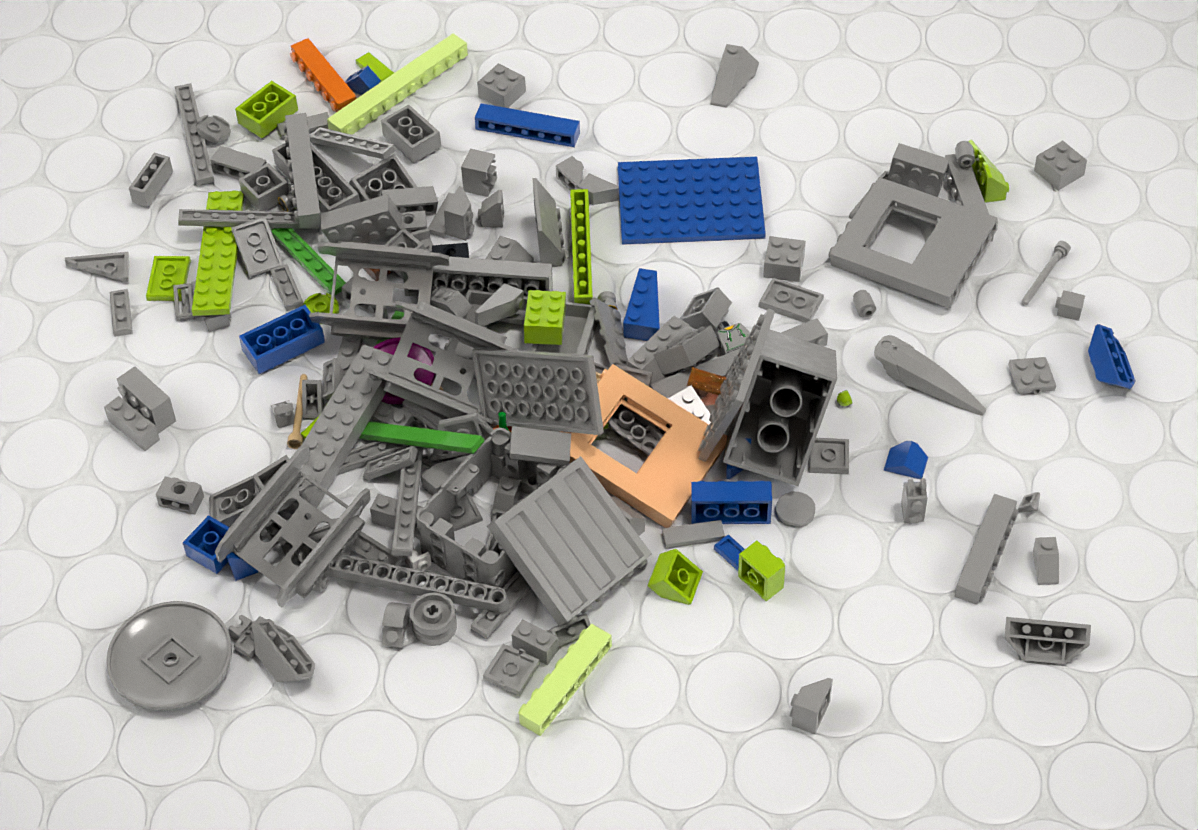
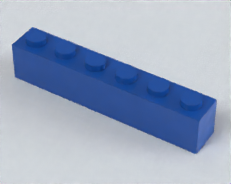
M483 103L480 104L475 115L476 130L574 148L580 135V121Z

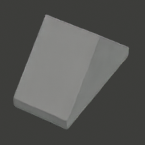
M302 380L303 418H317L322 413L324 407L322 380Z

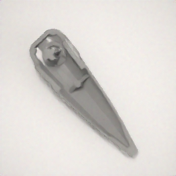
M887 335L875 346L874 356L882 363L886 373L891 378L974 414L983 416L986 412V408L958 380L934 361L915 350L910 344L895 336Z

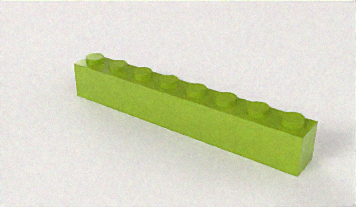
M588 189L570 190L574 303L591 305L590 300L593 299Z

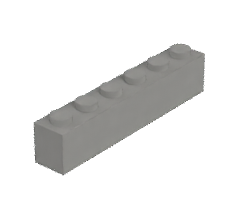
M956 154L945 155V158L950 159L946 171L947 185L951 187V196L953 199L955 198L956 204L989 215L971 166H959Z
M997 494L993 495L957 583L955 597L977 605L980 598H985L988 590L986 583H991L994 575L992 568L993 566H998L1001 557L998 553L999 551H1004L1007 542L1004 538L1005 536H1010L1013 527L1010 523L1012 520L1016 521L1019 512L1016 509V500Z

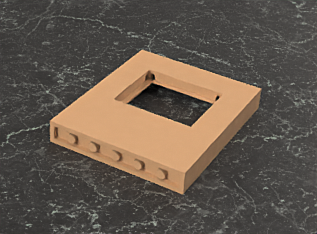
M612 364L608 370L604 369L599 377L601 380L597 383L603 428L622 404L666 433L638 472L635 473L591 445L598 435L563 432L571 433L569 464L581 456L606 491L661 526L669 528L691 498V482L703 481L725 449L727 435H722L706 462L699 460L701 451H698L701 441L705 438L703 434L709 424Z

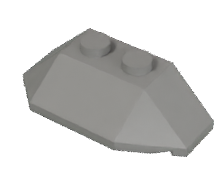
M1006 617L1004 638L1024 661L1067 664L1089 647L1091 625Z
M271 619L253 621L252 630L255 654L277 682L298 681L313 677L315 663L292 634L282 627L275 625Z

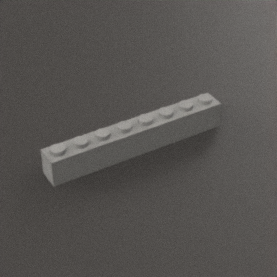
M306 113L286 115V123H283L284 134L288 133L284 137L286 146L289 145L286 148L287 158H291V160H288L289 171L292 170L289 173L290 182L294 183V185H291L292 196H296V198H292L294 209L297 208V211H294L296 222L299 221L300 228L321 226V213Z

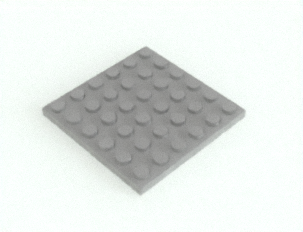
M768 308L764 315L760 314L756 325L754 324L750 332V336L746 337L743 346L740 347L737 356L734 357L731 366L728 367L725 373L726 381H723L719 390L721 394L718 395L714 404L716 408L709 417L710 425H707L703 434L705 438L701 441L698 451H701L699 460L706 462L743 404L775 314L774 310Z

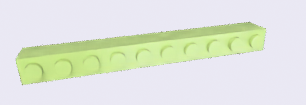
M454 33L329 117L327 119L328 129L353 135L448 68L464 59L468 55L467 42Z

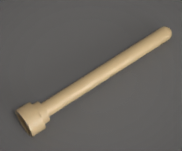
M306 374L300 376L293 432L288 436L287 440L288 447L292 449H298L303 444V437L300 434L303 416L302 380H307Z

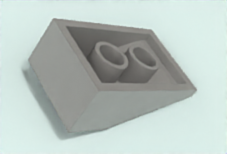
M253 476L210 495V516L226 526H231L260 492L254 484Z

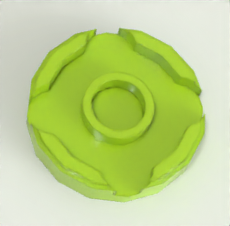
M313 294L304 301L303 305H306L311 313H329L331 294ZM334 297L332 314H338L339 303Z

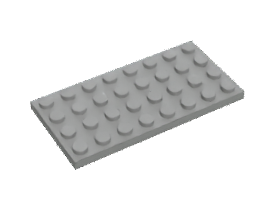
M491 348L472 349L482 416L494 420L493 425H499L498 413L505 412L507 426L593 435L604 433L593 355Z

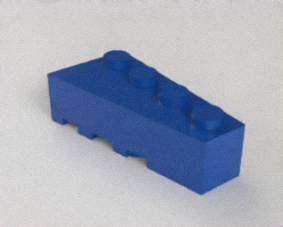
M639 268L623 322L624 338L648 341L660 329L657 271Z

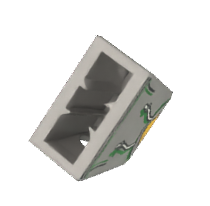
M723 321L719 324L717 340L720 344L718 348L721 355L723 356L740 349L746 337L750 336V332L741 323L730 326L727 321Z

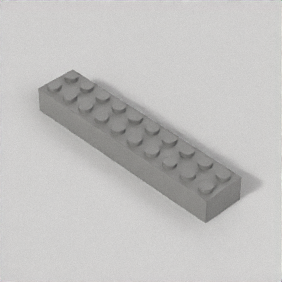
M363 345L302 444L309 445L311 456L303 465L301 472L326 490L330 487L340 467L386 394V391L383 389L387 381L368 374L366 370L368 368L386 375L394 356L392 354ZM305 479L304 481L308 488L302 493L301 497L317 508L325 493ZM296 500L282 511L293 515L299 507L298 501ZM307 513L304 518L309 520L311 515Z

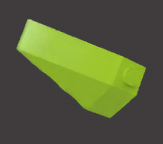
M969 140L968 142L973 147L975 162L971 166L984 202L1006 200V194L1009 192L1008 182H1005L1003 174L974 141Z

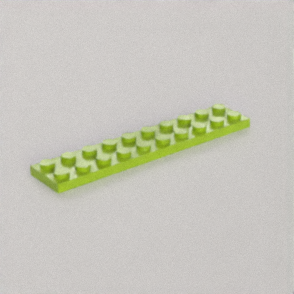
M235 190L208 192L206 210L243 211L244 195L241 191ZM203 227L192 304L193 316L230 314L238 246L231 227Z

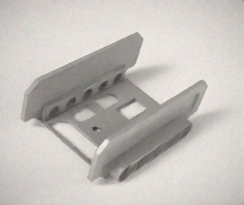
M341 242L340 244L318 243L317 248L320 254L336 256L330 312L310 313L311 322L331 326L330 334L336 336L376 340L402 337L411 312L403 309L404 317L400 320L383 318L384 306L397 307L394 304L395 302H392L394 288L419 291L418 304L406 303L417 308L420 301L430 305L433 268L437 265L449 266V256L418 248L355 242ZM338 265L348 266L353 272L350 309L344 314H332ZM362 268L380 269L379 281L362 280L358 273ZM388 270L403 271L407 273L408 280L405 283L387 282ZM361 289L366 290L364 295L360 294ZM359 304L376 305L375 318L356 315L355 307Z
M395 300L394 304L397 307L411 312L410 318L386 375L368 368L366 372L387 381L383 389L384 391L449 418L473 413L480 415L481 407L471 403L466 394L475 374L474 360H467L454 354L458 343L461 342L474 349H517L505 345L506 336L421 301L418 307L415 308ZM439 333L451 338L447 351L431 345L428 340L430 334ZM412 343L437 352L432 366L407 357ZM418 368H423L437 374L433 385L429 386L417 381L414 378V371ZM465 368L466 374L462 375L460 369ZM444 377L461 384V394L454 396L439 390ZM480 415L487 423L493 425L494 420Z
M307 444L299 447L287 463L279 468L227 530L215 550L219 562H222L228 554L233 552L281 587L276 597L277 603L281 608L296 594L303 598L309 595L364 527L365 521L359 516L371 500L370 490L365 488L348 506L301 472L303 465L311 456L309 445ZM305 479L346 508L339 518H329L300 496L299 486ZM295 499L298 501L299 507L288 521L277 514L288 500ZM307 513L311 515V519L306 520L304 518L305 514ZM271 520L282 527L271 541L263 542L260 539V533ZM320 523H328L331 528L319 543H316L309 537ZM282 538L293 547L281 562L274 567L264 558ZM305 544L312 551L301 565L296 566L292 563L291 558L300 546Z

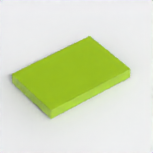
M154 256L146 293L147 301H174L173 285L187 283L191 263L190 256ZM178 289L179 301H182L181 289Z

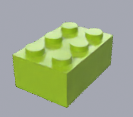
M271 80L236 107L235 111L238 124L260 138H264L278 127L279 123H283L286 120V115H293L297 112L298 105L296 95Z
M528 291L524 321V343L562 345L566 313V292Z

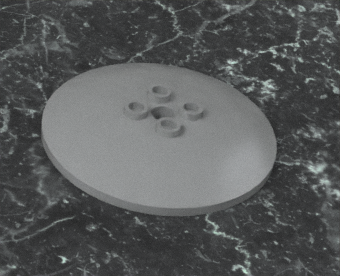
M184 601L155 604L131 616L117 630L107 652V671L117 692L137 706L152 710H171L185 707L208 695L222 681L231 662V638L223 621L214 612L201 605ZM176 657L173 663L166 662L168 658Z

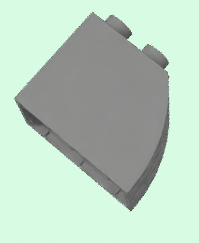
M769 329L744 402L731 421L723 463L799 486L837 381L836 350ZM745 438H752L751 444Z

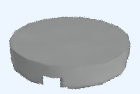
M204 115L199 118L196 124L198 134L210 142L226 141L231 133L229 123L216 115H213V117Z
M789 492L779 498L776 504V515L784 525L803 527L813 520L815 503L807 494Z

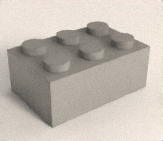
M409 104L381 120L383 136L413 163L441 147L440 132Z
M898 143L887 180L938 197L944 183L950 159Z
M134 366L117 378L119 385L117 389L122 395V399L156 426L158 434L176 422L170 397L137 367Z

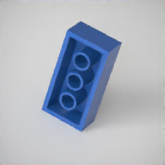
M306 305L239 336L242 351L258 374L325 343L323 328L319 323L311 322L309 317L311 312Z
M771 481L691 482V524L721 520L722 524H771Z

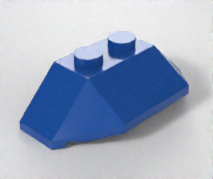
M1097 324L1088 349L1090 362L1093 365L1097 380L1112 386L1131 389L1136 380L1123 347L1113 335L1114 332L1111 328Z

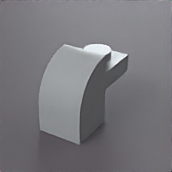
M395 602L387 604L382 626H384L382 645L400 648L404 646L405 627L409 625L411 604Z

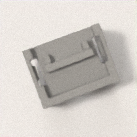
M475 149L469 150L461 166L463 189L465 192L489 196L497 180V171H495L497 167L491 165V163L496 162L494 159L495 154Z

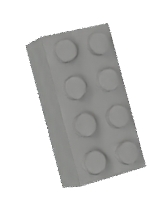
M388 194L321 213V230L330 243H367L396 235L402 229V215Z

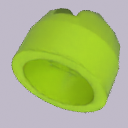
M847 390L838 394L837 402L841 406L853 404Z

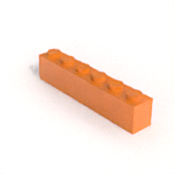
M309 38L291 45L292 53H290L293 62H297L301 72H305L307 79L314 83L316 90L322 93L324 100L330 103L333 111L338 112L357 99L353 91Z

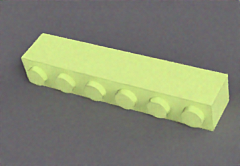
M590 624L587 629L582 630L579 639L575 644L570 645L565 657L558 660L555 669L551 674L548 673L545 676L540 688H536L527 704L524 703L520 707L518 712L520 724L541 736L612 647V635L593 624Z

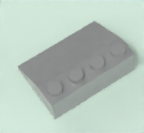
M532 178L540 263L552 264V267L563 266L562 259L566 257L565 248H561V245H564L563 234H559V232H562V222L558 221V219H561L560 208H556L555 200L537 178Z

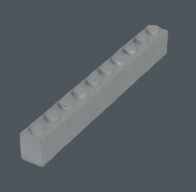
M817 318L781 332L823 347L827 345L828 333ZM739 349L695 366L690 370L682 371L652 383L650 388L669 398L683 389L692 386L698 396H705L711 391L720 389L723 381H726L725 373L728 367L731 366L734 357L737 356Z

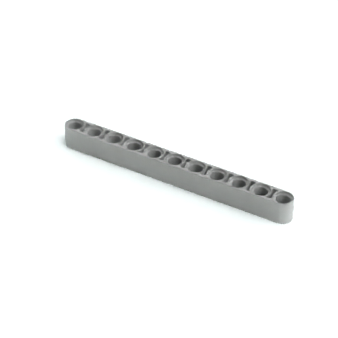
M309 547L300 550L298 558L301 563L312 551ZM344 554L340 555L326 573V576L419 596L437 592L445 594L453 603L498 613L505 612L510 605L505 590L499 587ZM364 570H369L367 573L362 574ZM383 574H388L386 577L380 578ZM402 578H407L405 581L399 582ZM421 582H426L424 585L418 586ZM440 586H445L443 589L437 590ZM459 590H464L463 593L456 594ZM484 594L481 598H476L477 595ZM498 598H503L501 602H495Z

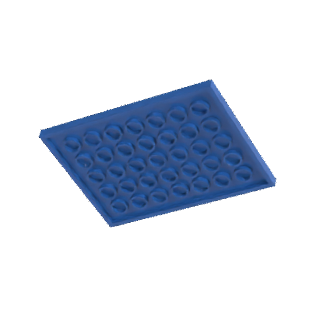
M757 156L618 162L622 245L765 239L766 232Z

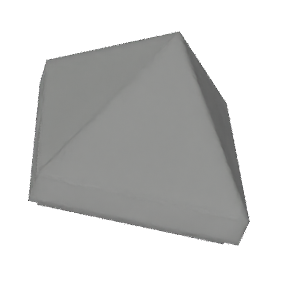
M1035 492L1024 496L1018 508L1019 512L1038 511L1040 493Z

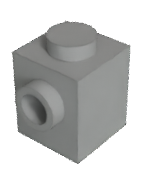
M1063 290L1062 296L1057 297L1055 308H1058L1057 316L1079 321L1085 295Z

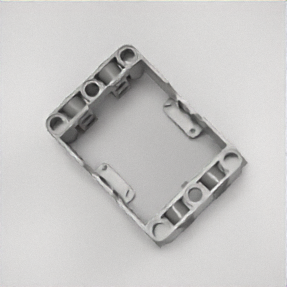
M504 428L494 429L490 433L489 438L486 441L484 440V443L473 455L470 454L441 485V489L427 501L423 508L418 510L416 514L418 527L414 535L420 540L421 553L429 552L431 562L459 579L503 588L518 569L504 550L500 556L495 551H486V545L474 537L465 546L455 542L454 528L449 523L452 507L458 504V500L465 493L467 494L470 488L472 489V494L475 495L491 476L499 480L501 477L520 480L521 491L525 494H530L566 467L558 464L509 458L511 433Z

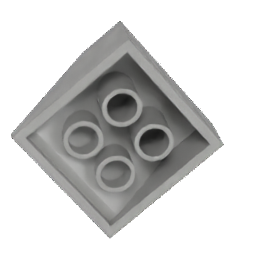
M395 154L351 178L349 182L359 194L360 202L380 197L381 190L417 187Z

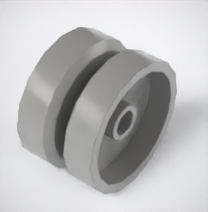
M437 592L426 593L419 596L413 602L410 608V618L413 633L417 640L426 645L436 646L448 642L455 635L457 630L455 606L449 597Z

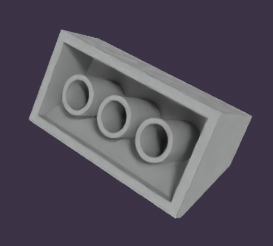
M673 316L627 360V367L653 372L651 384L677 374L680 370L663 375L654 354L667 350V346L671 344L674 346L679 343L681 338L693 332L692 328L686 322Z

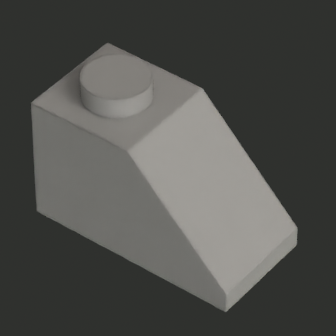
M571 156L556 165V178L569 190H576L583 181L584 166L581 161Z
M590 173L578 185V189H588L589 204L597 205L619 200V186Z
M502 190L496 191L482 201L481 209H478V220H481L482 227H503L504 204Z
M501 477L495 493L493 509L506 512L519 502L522 495L520 480Z
M1056 537L1035 538L1032 552L1038 585L1059 584V551Z

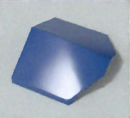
M904 441L890 448L884 471L922 479L928 456L918 443Z

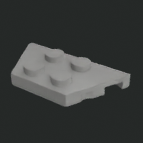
M478 413L440 420L437 430L480 435L486 441L494 429ZM434 449L432 461L470 453Z

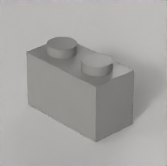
M523 619L511 634L513 648L525 650L526 654L539 659L540 662L546 665L550 663L559 650L557 636Z

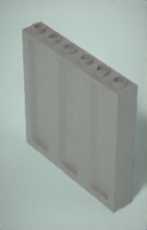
M581 456L487 525V528L559 626L564 623L570 625L577 620L578 617L576 615L579 612L583 614L592 607L591 603L594 600L598 602L606 596L604 592L608 589L612 591L618 587L620 579L623 578L625 580L634 574L633 569L635 567L639 569L648 562L646 559L652 555Z

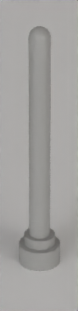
M1059 241L1054 247L1055 254L1022 299L1023 305H1027L1059 259L1069 253L1071 247L1067 242Z

